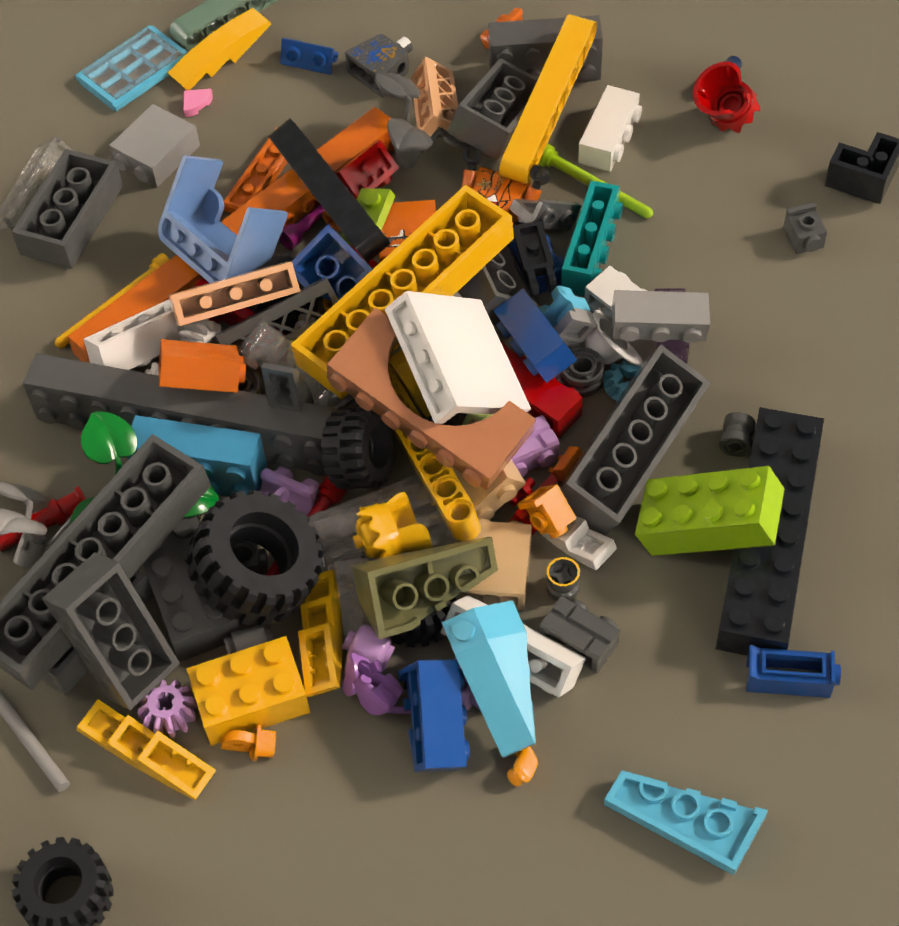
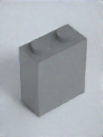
M152 104L109 147L112 161L117 162L119 170L127 171L136 176L140 181L148 182L158 188L179 167L183 155L190 156L200 146L195 125Z

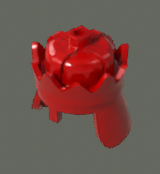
M725 61L713 64L706 68L695 81L693 87L695 105L699 110L709 115L712 126L716 125L722 132L731 129L736 133H740L742 125L752 123L754 112L760 111V106L756 99L757 94L742 81L740 69L733 62Z

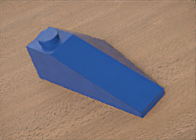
M329 225L292 261L297 281L303 287L326 276L338 300L373 270ZM328 293L321 296L332 302Z

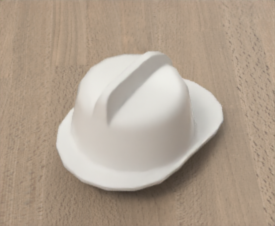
M595 310L592 315L597 326L583 341L586 348L597 351L602 356L604 364H612L624 358L636 366H641L643 364L641 357L628 341L612 339V318L600 310Z

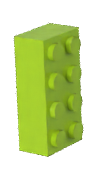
M770 466L648 479L645 485L635 536L651 556L772 546L776 542L784 487Z

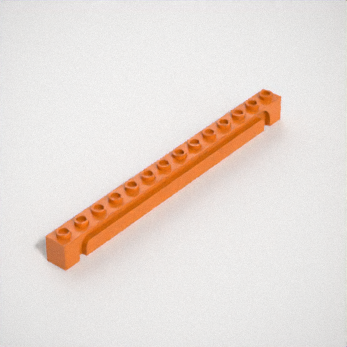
M374 107L317 149V151L335 173L377 140L382 141L388 152L392 151L395 148L387 129V124L391 117ZM292 168L221 222L238 235L247 208L251 207L286 211L288 217L285 225H291L311 213L320 203ZM175 255L67 337L74 355L82 362L90 363L84 338L169 300L168 295L194 288V285L203 277L178 255Z

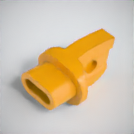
M260 724L256 725L254 733L242 730L228 731L221 739L220 749L249 752V757L252 761H257L258 756L273 758L276 731L263 730Z

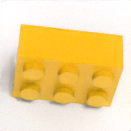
M286 636L186 668L210 746L221 743L222 737L228 731L242 730L251 733L255 731L257 724H260L261 729L311 713L306 692Z

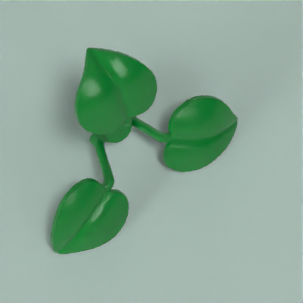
M96 411L91 413L82 431L81 447L86 457L97 464H108L114 460L116 475L122 468L120 458H127L135 453L137 437L133 428L121 417L108 412ZM212 486L183 518L205 514L210 507L215 505L219 497ZM94 498L85 499L76 506L72 513L70 524Z

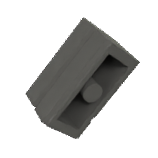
M563 596L560 597L552 607L551 612L549 611L540 624L541 634L586 657L584 666L596 673H599L619 643L620 629L617 628L616 623L606 616H600L599 618L590 613L586 605L577 599L570 601Z

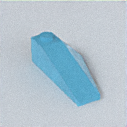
M513 600L475 607L442 622L454 654L502 758L536 744L529 678L531 676L530 666L528 665L527 632Z

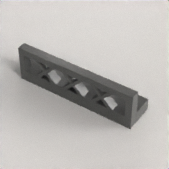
M325 276L304 287L300 292L291 294L217 333L216 338L220 344L229 345L238 339L251 342L249 354L244 356L243 364H246L300 336L323 315L312 311L316 298L328 293L333 304L339 300ZM310 302L309 309L301 308V306ZM293 310L307 313L304 325L297 329L285 326L287 315ZM311 315L318 317L313 321L309 322ZM283 316L281 324L272 322ZM267 324L279 328L276 340L271 343L257 340L260 328ZM283 329L291 331L290 333L281 337ZM255 331L253 338L246 337V335ZM255 344L263 346L253 352Z

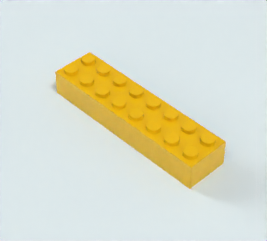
M467 185L463 186L291 344L297 366L343 400L349 393L346 391L340 392L331 386L327 379V364L369 314L377 308L387 315L385 308L406 291L453 296L514 239L512 215ZM400 343L396 345L393 352L400 346Z

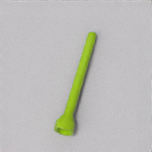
M547 143L538 165L542 167L554 166L587 186L590 185L591 180L606 183L558 156L555 147ZM619 190V202L623 203L624 207L646 219L653 216V210L650 207Z

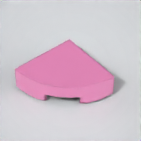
M212 89L184 91L185 117L195 116L199 114V110L211 104L213 99Z

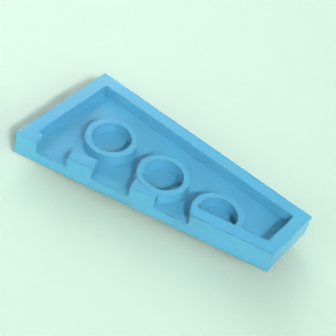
M623 770L604 799V805L733 876L768 813L766 809L759 807L751 809L737 805V801L726 798L718 800L700 795V791L689 788L685 791L668 786L667 782Z

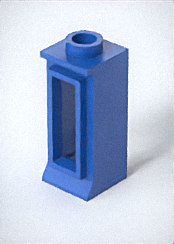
M753 645L749 647L746 667H749L746 692L830 698L834 685H840L841 665L835 664V651L824 653L767 649ZM766 667L819 670L821 673L766 670Z

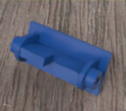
M281 38L280 64L329 75L332 74V63H336L338 60V52H335L333 48Z

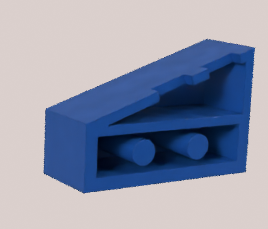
M418 660L398 671L399 681H406L409 698L403 699L402 702L404 711H411L412 729L408 730L414 771H456L467 767L466 761L469 760L470 756L469 743L464 738L467 710L465 705L462 704L461 690L464 687V673L462 669H459L458 660Z

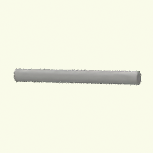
M0 691L1 716L57 791H65L70 786V782Z

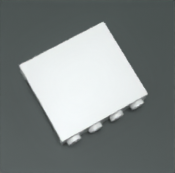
M406 291L385 308L434 423L443 424L457 413L495 414L508 401H511L525 412L531 410L481 300Z

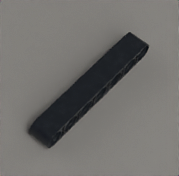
M291 118L286 120L268 136L367 263L391 244Z

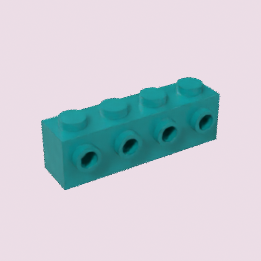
M592 180L590 182L562 266L561 286L571 288L574 295L585 297V287L602 273L600 265L607 263L609 255L607 243L614 240L616 233L614 221L620 220L623 210V203L619 202L620 186Z

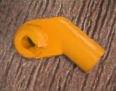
M531 746L514 753L516 760L513 768L507 772V778L513 786L518 787L524 782L528 783L535 773L538 760Z

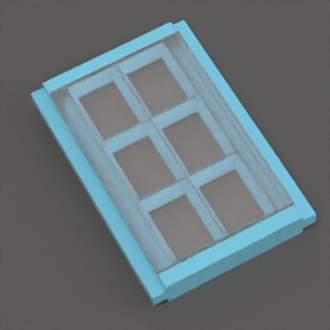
M149 25L75 75V78L79 81L80 85L108 107L118 111L168 77L169 74L167 72L187 54V51L154 26Z

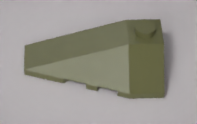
M484 537L383 557L354 565L352 570L358 600L376 637L383 639L414 629L421 624L420 621L434 611L438 612L446 607L448 601L461 592H467L498 571L493 539L492 537Z

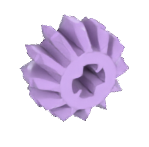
M177 679L169 686L165 680H162L160 687L153 688L149 695H146L140 701L142 707L138 708L137 713L139 719L143 721L142 724L153 731L154 734L157 731L162 734L168 732L169 737L172 739L175 738V731L179 729L187 733V723L196 722L195 710L198 707L196 699L192 697L191 688L188 685L182 687Z

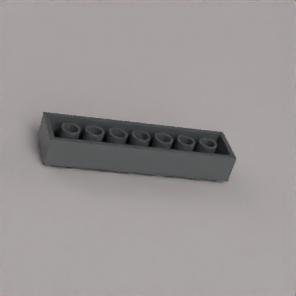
M152 434L0 602V668L30 690H33L72 646L42 598L94 552L119 562L130 579L211 487L204 466Z

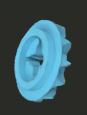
M625 359L620 364L612 363L610 369L605 371L603 386L606 393L617 401L630 383L629 381L623 383V377L625 376L628 379L634 377L640 366L627 363Z

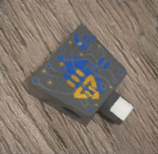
M378 34L345 52L347 72L383 98L386 93L375 83L374 74L390 72L405 76L409 71L408 53L413 50V46L406 37H402L394 42L384 34Z

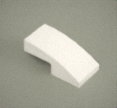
M577 517L568 524V531L557 538L551 539L549 534H542L567 555L594 570H597L617 549L613 539L590 530L586 520Z

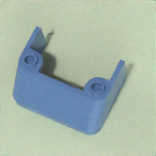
M183 155L158 225L160 240L209 283L254 271L268 262L273 256L288 213L281 210L248 207L238 235H236L219 221L224 211V201L221 194L214 187L224 162L220 159Z

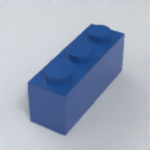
M523 288L493 310L500 319L496 326L506 339L511 336L514 338L509 343L519 357H522L524 354L527 356L523 363L533 376L539 373L547 383L577 361L568 346Z

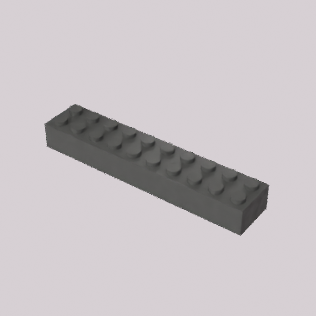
M36 353L23 381L37 419L45 423L52 424L55 422L69 425L75 429H83L91 413L102 411L121 417L130 426H132L134 417L137 415L260 433L267 463L282 466L286 469L306 470L316 475L326 474L324 463L322 462V432L327 418L337 408L303 402L301 411L298 412L269 406L267 395L238 390V393L159 387L158 375Z

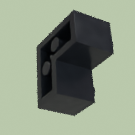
M877 132L868 151L839 143L829 162L825 186L881 204L899 166V138Z

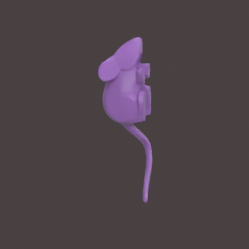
M353 652L348 655L345 677L342 683V690L346 696L357 694L364 710L375 716L385 713H411V711H404L403 706L395 705L403 689L391 674L385 676L382 674V664L380 661L375 660L371 663L367 658Z

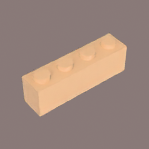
M283 262L168 296L178 326H183L298 293L300 288L292 262Z

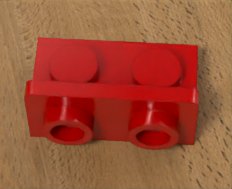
M377 140L335 174L357 200L361 188L374 189L377 186L379 188L385 186L393 180L391 175L399 167L382 141Z

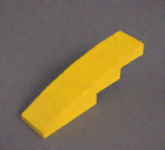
M251 8L208 35L167 73L186 91L191 90L206 73L212 78L229 59L236 63L266 31L271 23L254 8Z
M331 569L319 575V580L315 587L306 597L305 603L300 606L303 630L298 631L304 687L307 697L340 688L343 638L338 574Z
M99 699L77 726L78 732L136 769L193 800L197 799L216 772L214 768L161 732L157 731L154 734L153 731L131 716L127 715L124 717Z

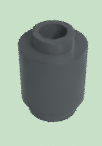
M257 623L230 632L231 636L223 638L228 654L274 640L270 626L263 628V626Z

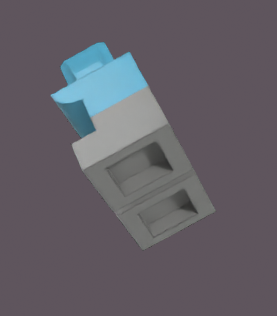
M559 285L551 292L553 303L550 306H540L539 310L568 348L572 350L579 347V343L585 340L597 326V323L585 298L574 296L571 288Z

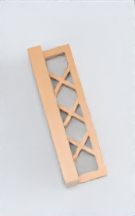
M425 56L412 74L411 81L420 92L418 98H413L417 128L425 131L431 137L438 127L448 131L458 107V99L453 71Z

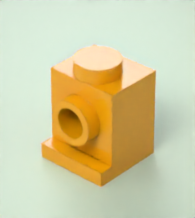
M558 484L540 487L517 504L520 510L527 509L532 525L539 530L540 534H549L551 539L568 531L567 525L577 518Z

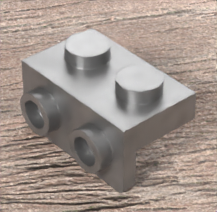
M514 199L509 209L518 216L517 220L521 224L542 221L544 229L570 230L577 219L581 205L578 202Z

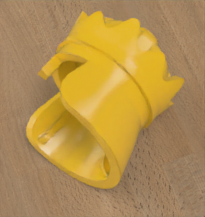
M405 492L395 495L386 503L359 507L360 511L356 513L358 519L355 526L357 535L352 536L356 549L363 547L367 557L379 559L404 552L432 548L429 531L425 525L417 523L409 498Z

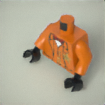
M466 147L463 156L468 165L467 169H464L462 187L467 185L512 215L513 225L518 223V216L509 209L513 200H539L542 192L540 190L541 185L547 184L550 180L549 171L545 169L543 176L537 178L540 167L534 165L530 169V177L533 183L530 181L529 184L501 177L498 171L480 167L476 171V166L482 161V154L478 148L477 157L473 160L468 159L470 149Z

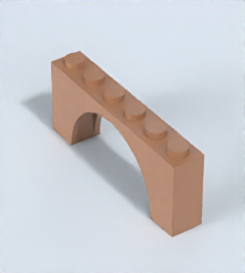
M375 308L327 364V379L336 390L340 392L346 391L353 396L356 403L363 409L376 412L388 427L394 430L400 429L407 434L409 440L415 446L421 449L427 448L434 453L436 459L442 465L448 468L453 467L461 472L463 478L474 487L480 486L487 491L532 434L536 419L511 401H508L498 412L482 421L459 426L437 424L413 413L396 395L388 373V363L391 354L399 341L388 316Z

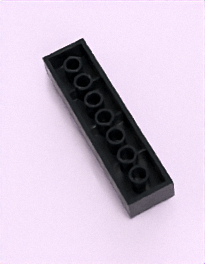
M759 408L748 468L770 466L784 487L776 542L772 546L733 550L716 650L748 656L750 645L767 649H788L824 418Z

